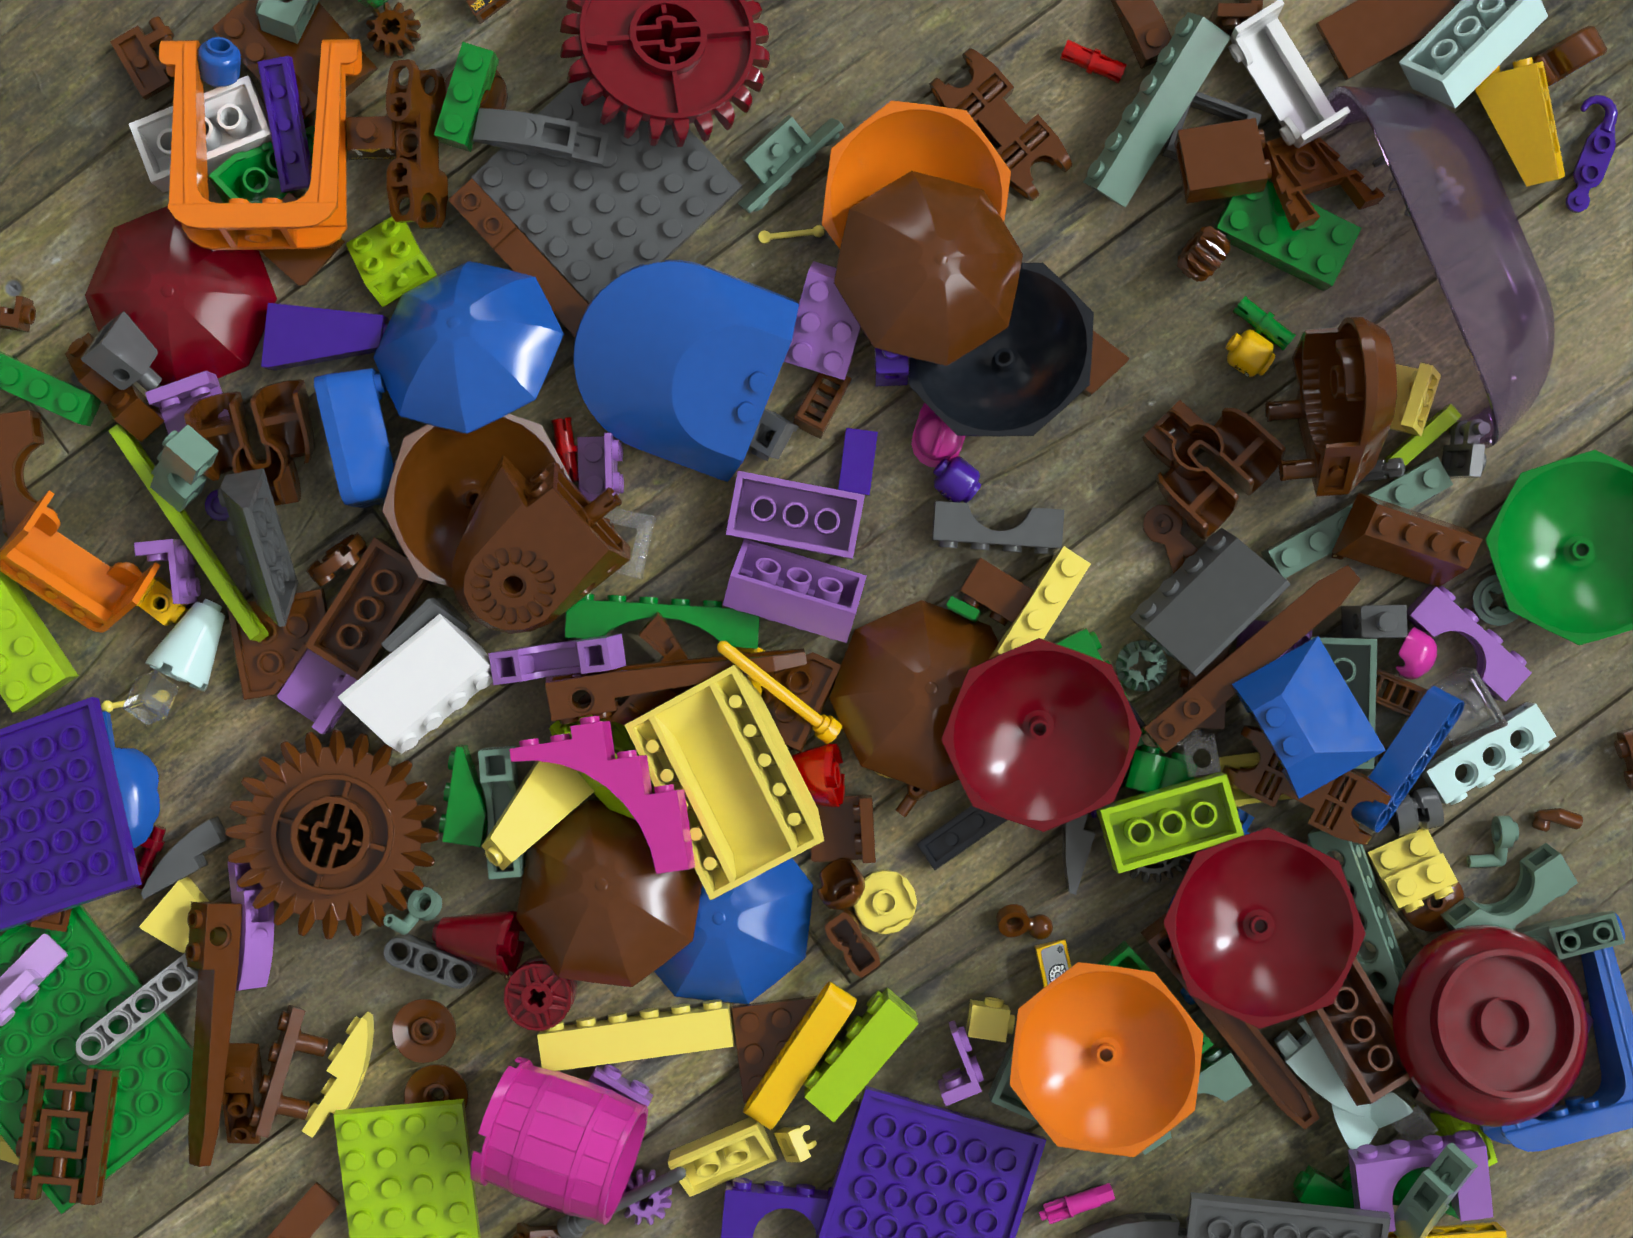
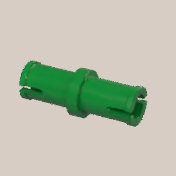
M1246 295L1233 310L1234 314H1237L1254 327L1255 332L1263 334L1281 348L1282 351L1285 350L1287 345L1296 336L1295 333H1292L1273 318L1275 315L1272 312L1267 314L1249 300Z

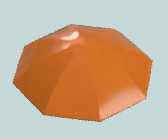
M891 100L831 148L822 226L839 249L849 209L911 171L984 190L1002 220H1005L1011 171L967 110Z
M1077 962L1018 1008L1010 1086L1058 1147L1135 1157L1195 1111L1204 1034L1155 972Z

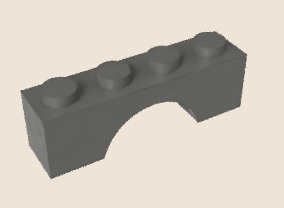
M935 501L932 541H939L938 547L958 548V542L971 543L970 549L990 550V544L1003 545L1002 551L1022 552V547H1035V554L1053 555L1054 549L1062 548L1064 510L1030 508L1023 521L1015 528L1007 531H994L982 526L974 518L968 503Z

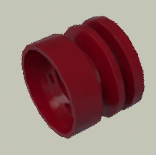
M542 955L529 958L520 965L511 975L504 989V1004L508 1015L517 1025L533 1031H544L555 1027L566 1017L577 997V981L558 978ZM535 989L538 993L545 992L546 995L543 1001L540 998L534 999L532 997Z

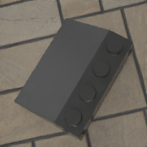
M264 468L225 475L221 487L218 488V498L221 506L227 508L229 515L227 518L228 530L231 536L236 537L238 544L236 547L237 559L240 565L245 566L247 575H245L247 591L253 593L256 604L279 627L286 626L298 587V580Z
M1221 527L1207 539L1206 543L1194 555L1188 557L1170 578L1164 580L1160 588L1147 600L1143 601L1130 618L1151 642L1193 675L1197 676L1291 584L1241 540Z

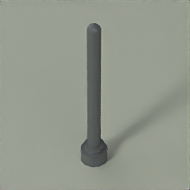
M677 1167L624 1193L615 1213L686 1177V1170L683 1167ZM566 1215L557 1221V1230L561 1238H580L586 1227L596 1221Z

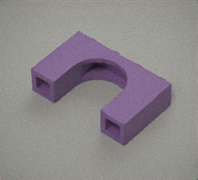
M1462 1130L1454 1135H1428L1419 1140H1394L1390 1144L1378 1146L1365 1144L1357 1149L1348 1150L1354 1209L1389 1212L1391 1218L1389 1232L1396 1231L1393 1209V1192L1396 1184L1406 1173L1417 1168L1430 1167L1446 1145L1453 1142L1478 1167L1451 1200L1452 1207L1461 1222L1493 1217L1487 1146L1477 1131Z

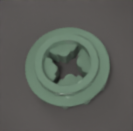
M1490 575L1479 582L1472 593V607L1475 609L1479 619L1489 625L1502 626L1518 618L1517 614L1509 611L1505 597L1501 600L1505 608L1500 606L1489 608L1493 601L1489 592H1493L1496 595L1503 593L1497 575Z
M1133 641L1127 644L1118 654L1116 660L1117 675L1121 682L1132 690L1148 691L1160 685L1167 674V659L1163 651L1150 641ZM1139 652L1144 661L1155 662V665H1151V667L1146 669V679H1144L1139 670H1129V667L1138 663Z

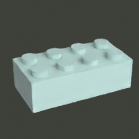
M1461 0L1399 64L1412 89L1456 108L1548 17V14L1541 0Z

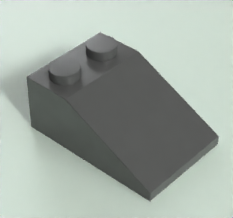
M428 598L381 645L388 651L393 652L439 614L468 636L469 634L466 631L472 625L446 598Z

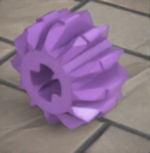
M642 1169L637 1170V1179L633 1176L630 1177L624 1193L653 1180L656 1171L654 1169L651 1170L648 1177H645ZM666 1187L650 1195L647 1202L640 1200L628 1206L624 1216L629 1218L633 1214L637 1215L635 1219V1224L637 1225L641 1223L643 1217H646L649 1225L654 1223V1215L663 1219L666 1214L664 1209L670 1208L672 1201L667 1198L672 1194V1188Z

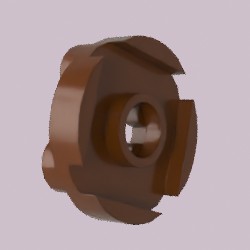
M358 532L355 535L351 534L325 552L326 555L322 558L323 563L316 559L307 568L306 572L321 587L335 577L334 572L342 567L344 570H347L360 560L359 556L368 548L366 542Z

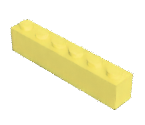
M720 999L703 1002L702 1007L690 1008V1004H679L672 1006L671 1011L659 1012L658 1008H649L639 1011L640 1015L627 1017V1013L621 1012L608 1015V1020L596 1021L595 1017H585L577 1019L576 1024L565 1026L564 1022L561 1021L555 1027L539 1031L537 1034L541 1067L552 1071H561L733 1047L735 1040L730 1004H722Z

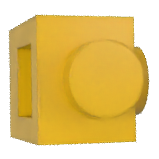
M154 577L136 605L164 626L172 625L173 623L177 624L188 611L186 608L187 604H173L171 585L161 577ZM161 597L165 600L163 609L157 607L156 604Z

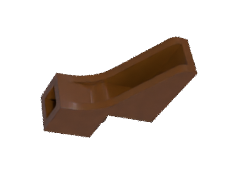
M88 332L82 338L72 342L65 355L78 381L107 405L113 419L142 442L165 420L156 406L149 405L147 397L134 384L125 390H120L81 360V357L95 339Z

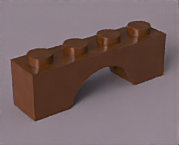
M32 410L0 414V504L4 507L5 518L2 520V529L5 537L8 538L30 509L38 502L29 493L24 482V467L27 459L32 452L45 444L41 414Z

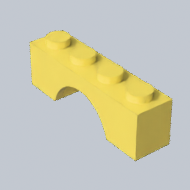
M1065 546L1062 547L1052 558L1040 577L1030 599L1006 631L989 659L1035 639H1044L1091 563Z

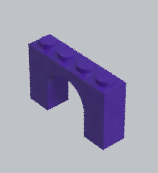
M734 1178L733 1181H727L721 1238H753L758 1222L769 1212L783 1208L797 1210L804 1214L812 1222L817 1235L832 1187H829L827 1191L817 1190L815 1186L810 1184H797L796 1187H786L782 1182L766 1181L765 1184H755L747 1178Z

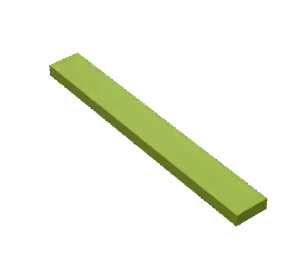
M116 424L108 431L248 638L252 641L261 642L269 636L268 631L185 509L181 512L177 511L150 488L154 477L152 471L155 465L137 438L121 425Z

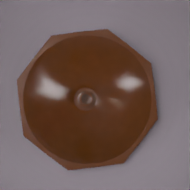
M911 171L849 209L834 284L874 348L947 366L1009 326L1023 253L984 190Z
M507 414L468 434L427 424L403 437L382 512L419 578L453 588L451 584L453 558L466 530L468 515L475 500L503 455L529 483L530 478L539 469L544 468L551 462L559 463L561 465L560 469L564 468V474L571 481L541 424Z
M920 600L854 630L829 699L862 767L929 792L960 780L941 738L968 669L990 660V656L999 644L990 625L979 621L974 623L951 610Z
M588 800L568 814L528 849L516 919L558 978L634 987L693 941L702 882L695 868L656 874L650 847L638 822L635 819L609 810L602 801Z

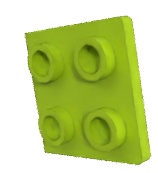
M392 216L346 243L366 287L382 307L400 298L403 293L437 276L433 266L419 248L407 223L395 222Z

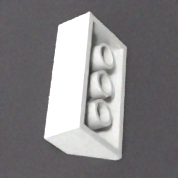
M248 75L238 79L237 82L230 86L218 87L204 93L208 175L232 155L242 151H249L261 146V144L272 141L266 107ZM173 106L129 123L150 182L163 193L169 191Z

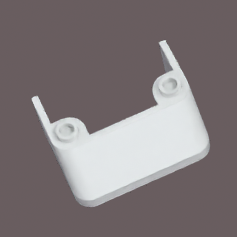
M1277 0L1236 26L1231 35L1232 44L1228 48L1237 63L1243 62L1280 122L1282 128L1279 131L1288 146L1294 144L1295 147L1300 148L1339 126L1351 111L1348 106L1337 113L1334 111L1279 21L1278 16L1285 3L1283 0Z

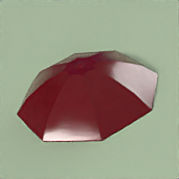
M168 206L113 228L85 294L98 332L104 325L124 311L157 349L158 355L150 365V368L162 378V381L159 383L161 386L203 371L214 373L219 379L248 367L265 330L267 305L277 301V296L258 249L212 250L202 248L189 239L182 229V223L175 219Z
M1038 638L968 669L941 740L973 807L1045 832L1114 802L1142 732L1111 664Z
M1269 827L1196 852L1163 921L1189 994L1259 1029L1332 1005L1366 935L1340 862Z

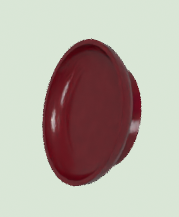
M1471 925L1457 928L1438 936L1425 945L1409 963L1399 982L1394 999V1039L1401 1062L1408 1076L1429 1101L1445 1113L1459 1120L1491 1127L1510 1126L1531 1120L1548 1111L1567 1094L1577 1079L1584 1063L1588 1042V1022L1579 988L1566 966L1553 952L1537 940L1518 931L1492 925Z

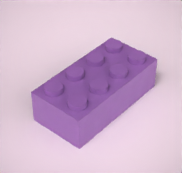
M738 471L726 535L853 559L865 495Z
M744 538L730 575L723 606L847 643L867 575Z

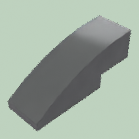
M218 816L207 820L190 831L162 858L141 892L143 899L157 894L177 883L178 880L209 865L203 853L230 839L229 836L225 835L226 830Z

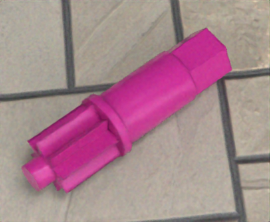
M1110 1183L1045 1203L1043 1204L1044 1210L1040 1211L1039 1215L1041 1221L1048 1219L1049 1224H1053L1115 1201V1196Z

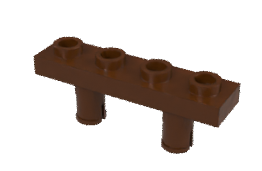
M288 1005L287 1012L282 1011L277 1024V1030L281 1031L277 1043H272L268 1054V1062H271L268 1075L263 1074L259 1084L258 1093L262 1094L259 1106L253 1107L249 1118V1125L253 1126L252 1131L257 1136L269 1137L274 1117L277 1114L305 1120L307 1117L310 1102L284 1096L282 1089L292 1055L298 1051L324 1057L328 1046V1039L301 1032L300 1028L305 1015V1010L301 1007Z

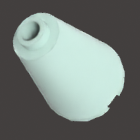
M204 599L203 603L196 601L150 654L145 664L179 682H189L190 687L205 692L225 615L220 612L222 606L208 599Z

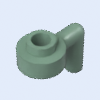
M1494 816L1491 824L1492 840L1495 845L1494 854L1468 855L1466 859L1468 868L1502 867L1506 864L1508 848L1513 847L1514 842L1519 838L1518 824L1513 822L1510 816Z
M423 887L421 891L414 890L408 899L409 913L401 920L393 914H388L384 917L383 923L399 934L406 935L419 920L430 921L440 913L442 898L429 887ZM431 901L429 908L425 910L426 903Z

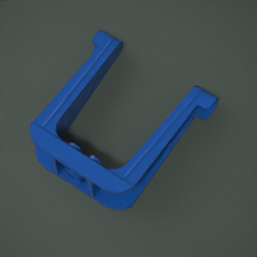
M1615 913L1623 938L1625 940V932L1623 929V925L1621 923L1619 916ZM1613 947L1581 954L1601 1069L1599 1089L1593 1096L1584 1099V1096L1581 1095L1565 1098L1564 1105L1553 1106L1543 1114L1519 1124L1500 1127L1480 1125V1130L1489 1139L1501 1144H1512L1514 1147L1527 1152H1535L1633 1128V1014Z

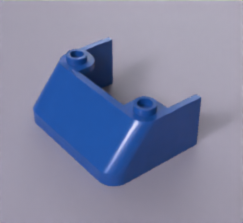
M374 368L314 377V388L343 503L358 508L384 504L395 463L379 402L382 399V393L386 392V386L381 373Z

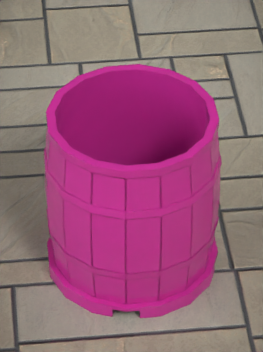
M517 1057L515 1062L520 1063L517 1068L508 1066L503 1073L483 1117L478 1134L486 1136L482 1152H473L470 1168L471 1180L482 1186H486L488 1183L493 1184L516 1197L564 1213L565 1215L577 1216L606 1225L615 1213L634 1169L647 1125V1105L639 1104L617 1094L611 1089H606L560 1071L533 1066L529 1059Z

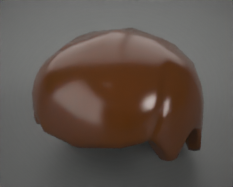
M840 858L832 861L819 873L822 886L821 889H817L820 899L829 909L844 910L858 903L865 890V879L851 859Z

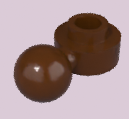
M1018 904L1004 906L996 916L999 931L1007 937H1018L1028 931L1033 938L1043 940L1048 938L1053 931V924L1049 917L1037 914L1029 918L1026 909Z

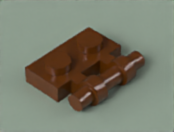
M159 16L149 21L153 32L145 36L142 29L136 26L110 41L140 95L145 100L173 85L167 74L166 65L160 62L153 50L155 46L160 45L161 41H173L172 38L174 37L170 27L165 26Z

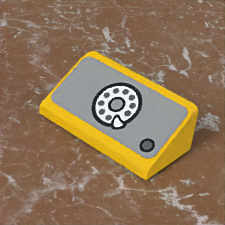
M1066 939L1034 946L1044 988L1071 968Z

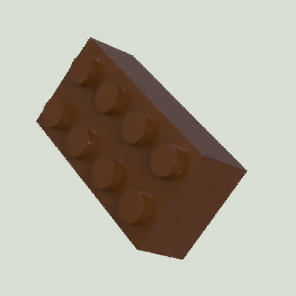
M374 537L305 647L351 677L359 680L377 665L386 651L381 643L406 620L430 581L417 576L404 552L382 538Z
M1355 957L1334 1003L1303 1016L1356 1106L1372 1104L1411 1078L1408 1076L1397 1051L1393 1031V1018Z

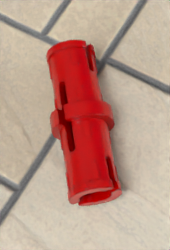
M1069 39L1060 57L1061 60L1086 69L1085 72L1090 75L1093 72L1118 84L1127 66L1126 63L1101 54V50L1097 48L1092 50Z
M572 418L553 419L551 423L553 425L555 450L572 483L578 482L579 476L576 459L578 446L574 445Z

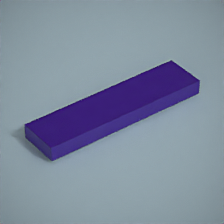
M290 56L258 61L281 192L288 193L309 189L312 163L293 59Z

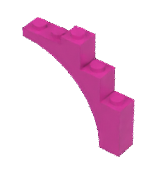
M599 716L580 718V725L570 726L572 739H570V733L550 736L551 742L539 744L538 738L519 741L520 747L509 749L511 762L542 761L561 764L585 773L606 786L625 804L640 825L651 850L656 874L687 870L695 867L684 789L674 790V784L654 787L655 793L653 794L647 755L637 756L636 750L617 752L618 759H616L610 721H600Z

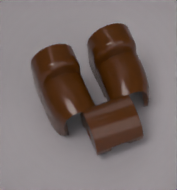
M288 380L267 385L257 390L250 400L261 443L265 445L267 459L256 460L244 422L246 410L241 392L235 391L211 395L197 400L184 414L186 425L192 427L219 450L213 465L204 473L208 478L217 481L222 473L233 470L234 473L264 468L275 506L300 501V480L293 458L305 456L304 464L309 463L315 448L314 432L307 408L309 397L304 380ZM224 409L228 410L229 416L218 418V415Z
M1181 400L1142 437L1150 451L1170 468L1164 476H1162L1161 472L1157 474L1156 481L1160 492L1167 502L1187 520L1188 527L1203 541L1219 529L1234 512L1239 501V495L1208 467H1203L1193 454L1201 447L1232 475L1233 482L1250 496L1279 467V461L1283 460L1286 448L1273 435L1241 410L1224 408L1222 416L1212 426L1198 417Z

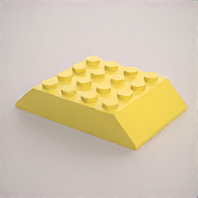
M736 665L727 668L624 725L639 756L647 755L650 779L654 787L674 784V790L684 789L695 860L694 868L710 900L824 842L818 808L761 694Z

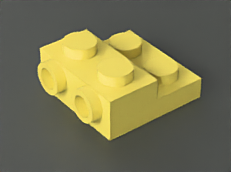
M1422 828L1417 830L1416 833L1407 834L1366 854L1396 912L1405 909L1406 913L1415 911L1424 906L1422 900L1434 896L1436 900L1442 899L1454 892L1452 887L1458 883L1444 854H1440L1429 831Z

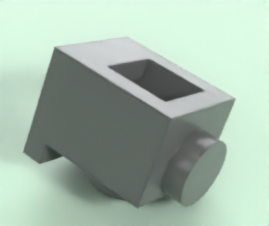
M764 409L750 444L753 447L751 453L765 461H768L770 457L779 459L794 431H797L799 426L774 411ZM773 432H775L772 440L770 441V435Z

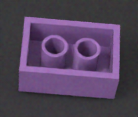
M813 261L808 270L799 302L792 342L784 362L845 380L861 327L834 284L836 268Z

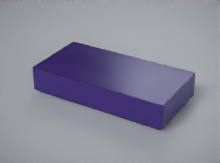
M846 428L838 490L870 496L878 432Z

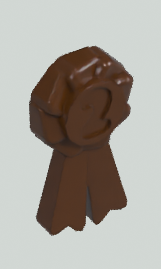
M1159 504L1148 510L1144 515L1143 530L1151 541L1164 544L1170 567L1174 574L1185 561L1183 555L1187 559L1199 549L1181 535L1183 519L1172 506Z

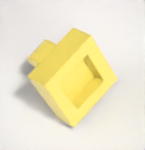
M809 1125L783 1127L774 1132L786 1162H803L811 1157L809 1150L813 1149L817 1142L816 1140L805 1142L803 1139V1133L810 1129Z

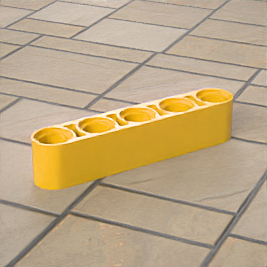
M830 981L823 987L749 1097L743 1113L770 1130L775 1127L853 1011L857 1002L855 997Z

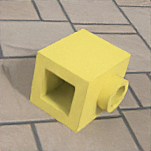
M985 997V1001L970 999L966 1025L967 1036L1006 1043L1007 1034H1013L1015 1015L1010 1014L1009 1006L1004 1005V1000L994 997Z

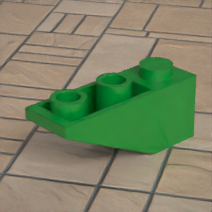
M461 744L456 746V750L451 751L449 756L448 770L453 771L451 783L447 782L444 789L443 800L448 802L447 813L441 815L439 833H444L442 842L482 847L486 840L488 829L486 799L468 745Z

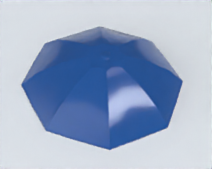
M468 261L402 294L373 358L400 417L468 434L536 400L564 333L535 276Z
M793 858L713 900L709 899L702 884L693 941L654 972L676 997L708 1001L720 999L722 1002L749 1004L806 958L813 884Z

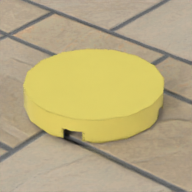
M890 870L875 871L864 877L865 890L858 903L854 905L856 916L862 925L880 934L899 932L906 927L912 920L917 905L914 888L908 879L898 872Z

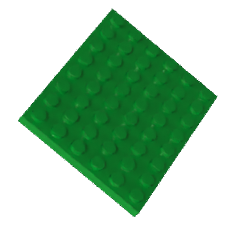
M80 905L72 908L66 932L30 927L23 924L7 930L0 936V977L42 934H48L68 954L38 986L40 988L38 992L27 1002L23 1001L14 1010L16 1012L15 1015L5 1025L0 1027V1135L16 1154V1144L18 1138L23 1136L24 1123L20 1121L23 1104L27 1103L29 1090L25 1089V1079L27 1072L32 1070L33 1064L59 1065L57 1082L85 1084L88 1068L120 1070L106 1181L189 1114L193 1047L164 1011L96 1065H85L78 1060L76 1056V1042L81 1034L144 986L86 909ZM143 998L136 1003L135 1007L139 1012L148 1013L153 1010L154 1003L150 999ZM117 1019L112 1021L108 1028L113 1034H122L127 1030L128 1025L125 1021ZM92 1040L85 1042L81 1050L87 1056H94L98 1054L101 1046L98 1042ZM44 1089L42 1109H61L63 1090ZM77 1091L74 1110L93 1111L96 1092ZM52 1116L48 1148L76 1150L80 1118ZM35 1156L32 1176L37 1174L52 1175L54 1157ZM68 1158L65 1177L84 1178L87 1158ZM43 1184L42 1190L61 1214L66 1213L77 1204L69 1203L71 1186Z

